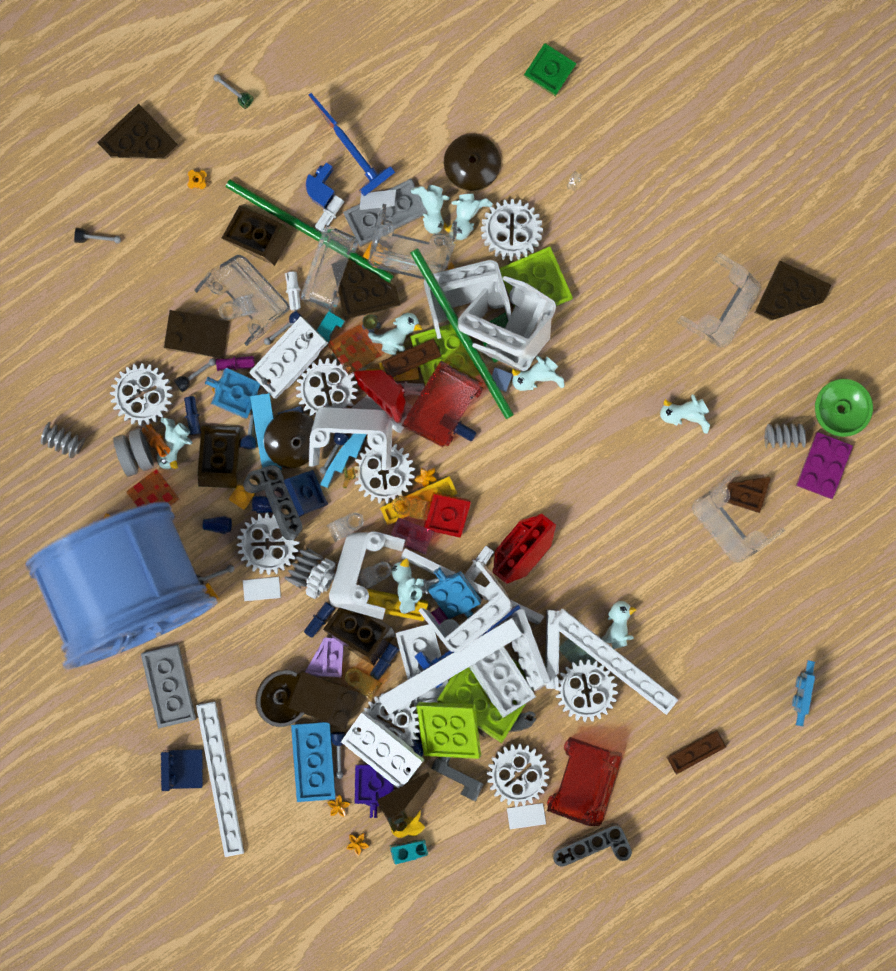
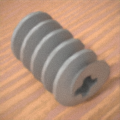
M49 421L43 430L41 444L46 445L48 443V448L55 446V451L59 452L62 449L63 455L69 453V458H74L81 450L85 438L78 441L77 434L71 438V431L66 435L64 434L65 428L58 432V425L55 424L53 428H50L51 422Z
M767 424L764 434L765 447L767 448L768 443H771L772 448H774L775 444L778 443L779 447L782 448L783 443L786 442L787 448H790L791 442H793L795 448H797L799 442H801L802 447L805 448L806 433L803 425L798 424L795 427L794 424H790L788 428L787 424H783L780 428L779 424H775L773 428L771 424Z
M309 548L307 550L300 549L303 557L296 556L299 564L292 563L295 570H288L291 577H284L285 580L299 588L301 586L307 587L305 579L307 580L310 576L308 573H311L312 566H318L319 564L316 559L323 560L320 554Z

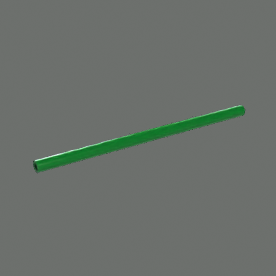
M229 179L225 187L343 257L371 271L389 283L392 281L394 275L235 181Z
M419 248L410 252L412 258L505 419L512 417L514 414L477 349L472 347L473 342L469 335L459 330L458 316Z

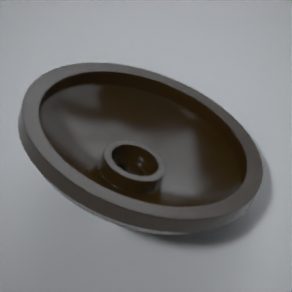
M466 134L456 138L448 146L444 155V170L448 179L455 186L466 191H478L488 187L494 182L500 170L501 159L497 147L491 140L482 135ZM474 157L476 161L474 163L469 162V158Z
M287 411L274 417L266 427L263 438L264 449L268 457L277 465L285 468H297L309 462L310 434L314 421L306 414L298 411ZM294 439H298V443L296 445H293Z
M278 670L269 674L261 682L256 692L255 705L259 716L266 723L275 727H286L294 724L304 715L301 712L288 708L300 674L292 670Z

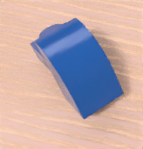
M327 162L324 166H319L315 173L317 175L316 178L309 174L306 179V190L310 199L323 209H326L335 195V191L324 184L333 172V166Z

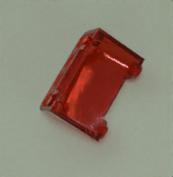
M445 358L442 359L405 418L402 426L442 448L445 445L449 447L454 438L452 433L472 399L475 396L478 398L484 388L481 385L483 382Z
M569 737L564 745V751L569 756L558 793L550 795L547 800V811L586 826H600L605 818L619 772L622 753Z

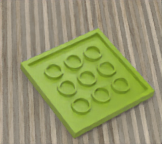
M513 660V662L515 663V665L517 666L520 673L525 679L526 676L524 670L520 668L518 662ZM470 667L452 676L436 700L439 703L474 704L478 728L501 743L526 705L524 704L503 718L485 693ZM513 700L512 703L517 705V701Z

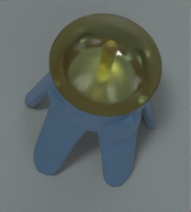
M366 315L362 320V330L367 329L369 332L374 333L375 327L381 328L376 315Z

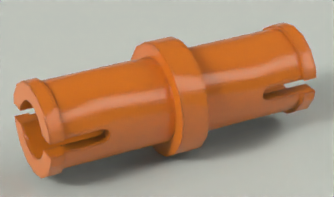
M152 424L145 425L148 431L143 427L142 433L147 437L150 446L155 448L161 457L167 456L163 450L165 449L169 454L170 448L164 442L163 436L156 432Z

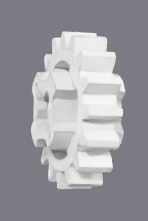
M325 558L321 564L313 567L306 581L308 586L305 590L306 595L316 599L320 596L321 592L323 593L330 588V584L335 577L334 569L336 568V563Z

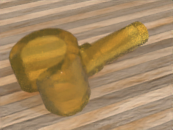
M347 467L343 468L345 478L343 488H347L349 481L356 478L354 467L347 470Z

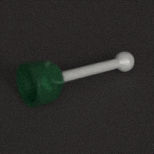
M219 74L214 75V81L220 82L238 96L237 101L242 108L247 109L252 104L254 97L247 92L239 93L222 80Z

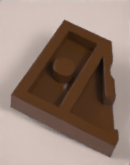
M764 477L728 483L722 502L760 513L771 478Z

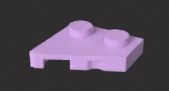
M325 637L305 672L315 676L342 677L344 645L334 638Z

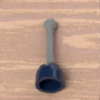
M297 310L292 312L289 316V323L271 337L265 338L264 344L270 345L271 341L293 325L301 314Z
M252 409L248 435L241 439L240 447L255 450L256 441L251 436L254 421Z
M345 433L334 434L335 446L325 465L320 468L322 474H326L327 467L339 446L344 445L350 436Z
M346 732L331 733V741L337 746L338 772L336 777L338 779L343 777V772H341V746L343 743L341 741L345 737Z

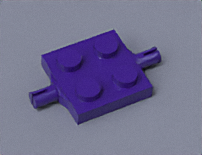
M356 764L354 804L370 806L369 817L373 818L374 810V818H378L379 804L377 800L394 791V785L369 764Z

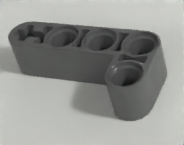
M268 466L250 472L243 483L245 491L257 493L265 490L282 536L286 540L296 539L302 530V523L284 483L281 470L277 466ZM267 474L273 475L275 480L270 479ZM250 479L255 480L258 485H253ZM274 492H280L282 497H277ZM281 509H286L289 514H283Z
M612 823L554 849L552 856L555 864L563 867L610 846L614 855L620 861L628 860L631 857L632 851L622 828L618 824ZM618 829L620 833L618 837L612 838L609 835L610 831ZM599 836L602 838L601 844L593 845L592 839ZM582 844L584 851L576 853L574 852V847ZM624 846L627 848V853L622 856L618 855V848ZM568 848H570L573 857H570V854H567L569 853L567 850ZM562 852V854L565 855V860L561 861V859L558 858V853Z

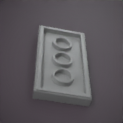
M412 179L389 189H396L394 206L360 210V204L343 212L360 247L422 217L423 214H427L420 196L410 191L415 187Z
M179 645L141 653L158 728L196 720Z

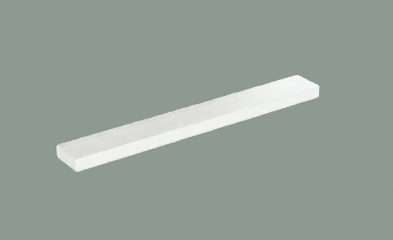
M406 548L402 553V559H408L410 563L432 574L438 568H441L446 576L456 574ZM467 579L479 597L488 600L485 596L486 587ZM510 600L512 603L511 609L519 605V610L524 609L527 620L537 625L542 621L543 615Z
M561 609L550 623L666 715L678 701L677 698L564 609Z
M511 618L477 638L463 651L450 654L381 695L379 699L388 714L520 637L522 633L514 619Z
M216 701L199 704L196 707L224 855L228 857L244 854Z

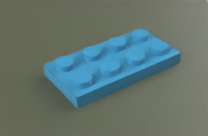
M326 722L292 724L297 802L336 799L330 724Z

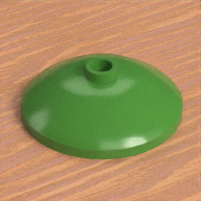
M839 379L828 383L820 390L815 401V415L819 424L828 433L839 437H848L861 432L870 422L873 413V403L868 391L858 382L849 379ZM840 405L844 407L843 412H839L838 407Z

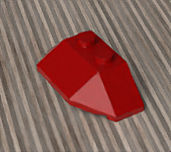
M383 370L354 372L358 387L393 418L396 423H400L406 404L403 386L400 383L397 384L391 375H387Z
M543 514L519 521L496 548L492 573L505 584L526 577L551 548L556 524Z

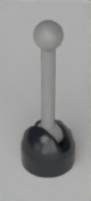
M75 228L74 243H84L88 238L114 241L117 244L121 242L120 236L89 235L85 229Z
M211 358L209 363L189 377L179 376L174 382L183 393L189 388L190 380L208 367L216 365V360Z
M229 565L226 569L205 577L197 575L200 584L203 585L204 581L226 572L232 573L234 566Z

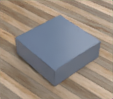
M495 367L492 377L498 388L506 392L513 374Z

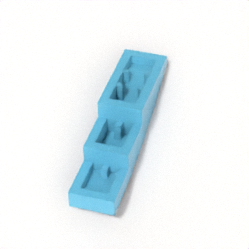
M270 394L250 396L262 468L277 466L282 471V467L268 457L263 443L266 427L274 418Z
M353 434L328 467L320 484L321 486L329 488L335 471L343 474L349 457L358 458L367 434Z

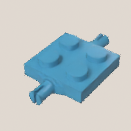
M228 368L224 369L218 381L207 377L205 384L215 388L211 404L242 418H248L252 409L250 396L258 395L260 383Z
M441 568L436 569L434 574L438 577L439 581L429 586L428 592L448 619L459 614H465L469 619L474 615L471 609L480 605L482 599L461 571L454 575L446 576Z
M807 660L806 672H801L800 676H797L796 679L798 690L797 695L793 696L792 706H794V710L798 714L795 724L797 726L803 727L805 715L809 712L815 680L813 673L814 661Z

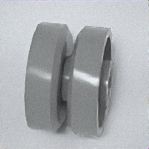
M141 429L130 431L129 440L123 434L113 437L118 460L127 477L138 474V465L143 471L154 468L152 455Z

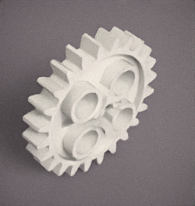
M514 199L511 200L510 204L504 200V205L502 206L497 202V209L490 207L491 214L485 213L486 219H482V224L484 225L481 227V232H484L482 239H486L484 245H490L489 252L496 250V257L501 253L503 260L506 256H509L510 261H512L513 256L520 260V254L527 257V251L533 253V246H539L537 240H542L540 233H543V228L540 227L542 221L538 220L539 214H534L535 208L528 210L529 203L521 206V200L517 204L514 203ZM511 214L514 215V236L512 246L510 245ZM505 218L507 222L499 223L498 219ZM523 218L526 220V222L520 224L517 222V220ZM499 236H505L507 238L503 242L497 240ZM519 236L526 238L524 242H519L516 239Z
M329 358L326 359L325 363L319 359V365L312 362L313 368L307 367V373L301 374L303 380L297 379L301 386L296 387V390L301 391V393L296 395V397L303 399L299 404H306L304 411L310 409V416H313L319 409L324 407L347 408L348 405L353 407L354 405L350 402L351 399L357 400V397L353 395V393L358 392V389L353 388L357 381H351L355 375H348L350 368L348 367L343 370L344 364L337 366L336 359L332 364H330ZM322 373L326 375L327 385L332 387V390H329L332 406L328 405L327 395L325 392H322V389H325ZM332 373L339 375V380L336 383L329 381V376ZM317 377L321 380L318 387L310 385L312 378ZM336 392H342L344 397L342 401L336 402L333 399V395ZM323 396L325 398L322 406L315 405L316 397Z
M141 363L140 369H138L136 364H133V370L126 367V374L120 371L121 379L115 377L114 379L118 383L117 385H111L116 390L110 392L111 395L115 396L111 402L117 403L113 409H120L118 416L121 417L125 414L124 421L127 422L131 418V424L134 425L138 420L140 426L143 425V421L149 425L150 419L157 422L156 416L163 418L162 411H169L165 406L172 405L168 398L173 397L172 394L168 393L173 388L166 386L170 380H163L165 373L158 375V368L152 371V365L149 364L147 369H145L143 363ZM144 377H149L150 384L143 387L141 380ZM132 386L133 393L126 396L124 393L125 388ZM153 386H157L155 390L145 393L144 399L138 397L131 401L129 404H127V400L135 398L140 395V390L146 392ZM156 393L159 395V401L152 404L150 397ZM139 402L142 404V410L135 413L133 406Z
M397 444L392 447L391 457H396L398 464L387 469L389 474H386V490L383 486V476L379 475V471H382L380 459L382 450H369L365 447L367 453L363 454L360 452L359 454L362 459H355L359 466L353 467V469L358 471L353 477L359 478L355 485L361 484L358 491L365 490L364 497L370 494L371 501L377 497L378 503H381L382 498H385L386 503L389 502V498H392L395 502L396 495L403 498L401 492H409L406 485H413L409 481V479L415 478V476L410 474L415 468L409 467L413 460L407 461L409 453L403 455L404 448H401L399 451L396 450ZM369 460H378L379 466L376 469H370L368 467ZM398 476L400 478L399 485L391 486L389 483L390 477ZM373 478H379L381 485L376 489L372 488L370 481Z
M269 513L265 514V518L258 514V520L251 517L252 524L245 522L247 529H240L244 535L237 536V538L242 540V543H238L237 546L242 547L238 554H244L241 561L248 560L246 567L253 565V572L259 568L260 574H263L264 570H266L267 574L270 575L272 569L276 574H278L279 567L284 571L285 563L289 566L292 565L289 559H296L293 552H299V550L294 548V545H298L300 542L286 540L283 536L278 540L273 537V531L279 528L274 514L272 518H270ZM257 529L263 532V537L260 540H256L253 536L254 531ZM267 538H269L270 542L284 541L285 545L270 546L267 549V546H251V543L267 542ZM257 548L262 549L264 552V556L261 559H256L254 556V551ZM275 548H281L283 551V556L279 559L273 556Z
M580 659L578 666L572 662V669L566 666L567 673L560 672L563 679H558V683L561 686H558L556 690L560 691V693L555 696L562 700L558 702V705H565L562 709L563 712L570 710L569 717L576 714L575 720L577 721L580 716H582L583 722H586L587 717H590V720L593 722L595 715L601 719V712L607 715L606 708H613L609 704L610 701L616 702L612 695L618 694L617 691L613 690L617 683H611L615 677H608L610 670L603 671V665L597 667V661L590 665L589 659H587L586 664H583ZM582 674H585L587 687L591 688V691L588 692L591 707L587 706L585 693H581V690H584ZM597 674L599 676L598 683L590 684V675ZM572 678H579L580 685L577 688L570 686ZM594 694H602L603 699L600 703L593 702ZM576 697L584 699L582 706L576 707L574 705Z
M374 697L376 703L368 702L371 708H364L369 716L374 720H378L393 733L396 732L398 737L406 744L414 746L412 740H418L419 738L415 734L416 732L420 733V729L417 728L419 725V721H417L418 714L415 713L417 707H412L414 701H410L388 716L385 715V707L379 697ZM377 715H380L385 720L392 721L394 725L403 728L406 732L403 733L398 728L390 727L389 723L377 718ZM403 715L407 717L405 725H402L400 721Z
M519 743L518 748L515 749L514 745L511 744L510 750L504 746V753L497 751L499 757L492 756V760L495 763L488 764L492 768V771H487V774L492 776V778L487 780L488 783H493L490 790L496 789L497 791L494 796L501 795V802L507 799V805L514 801L515 807L518 806L519 802H522V805L525 806L526 800L532 804V797L539 799L537 793H545L541 787L548 786L544 779H549V775L544 774V772L549 770L548 767H543L546 760L540 761L539 759L542 757V754L535 755V748L530 752L529 745L522 749L521 743ZM518 756L524 758V764L521 766H516L513 763L514 759ZM528 763H531V766L522 772L521 779L517 777L508 787H505V784L515 777V771L519 773ZM507 769L510 772V776L507 779H502L499 776L501 770ZM530 771L537 773V778L533 781L526 778L527 773ZM513 785H522V791L514 793L512 791Z

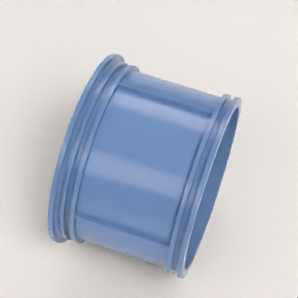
M162 502L141 506L98 521L50 544L26 562L30 577L36 579L63 641L61 649L63 653H66V661L63 663L64 669H74L89 665L144 644L194 620L217 605V599L210 597L209 593H205L207 591L206 586L201 585L173 523L175 515L171 511L169 503Z

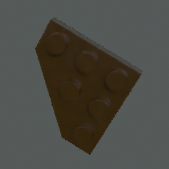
M140 104L135 106L97 142L111 158L166 159L179 147Z
M350 259L331 264L345 320L401 306L395 285L385 281Z
M778 261L754 313L773 321L824 302L831 284L787 263Z

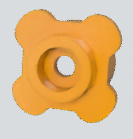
M190 170L188 172L189 182L187 186L190 189H204L206 187L205 177L207 174L205 171L195 172Z

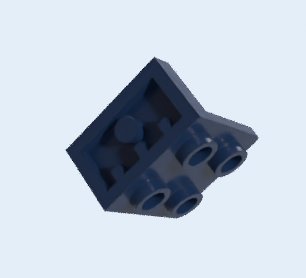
M201 749L163 750L161 752V791L203 787V754Z

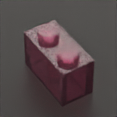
M398 517L391 536L404 539V547L426 555L433 540L434 531Z

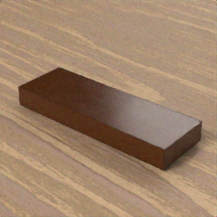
M433 338L385 359L381 363L386 374L394 378L442 356Z
M715 730L666 758L677 775L726 748V745L718 730Z

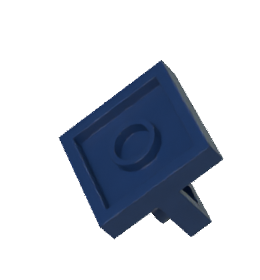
M314 470L284 480L299 517L328 505Z

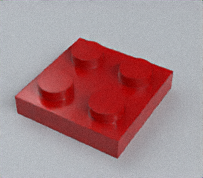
M433 492L423 526L424 530L461 538L471 501Z

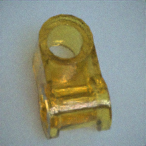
M397 496L393 499L392 508L396 513L420 520L427 519L430 501ZM401 500H403V503L406 506L402 507L401 510H399V507H397L396 504L400 503Z
M350 668L346 671V682L372 700L382 683L358 668ZM357 672L359 679L350 681L349 673L354 674Z

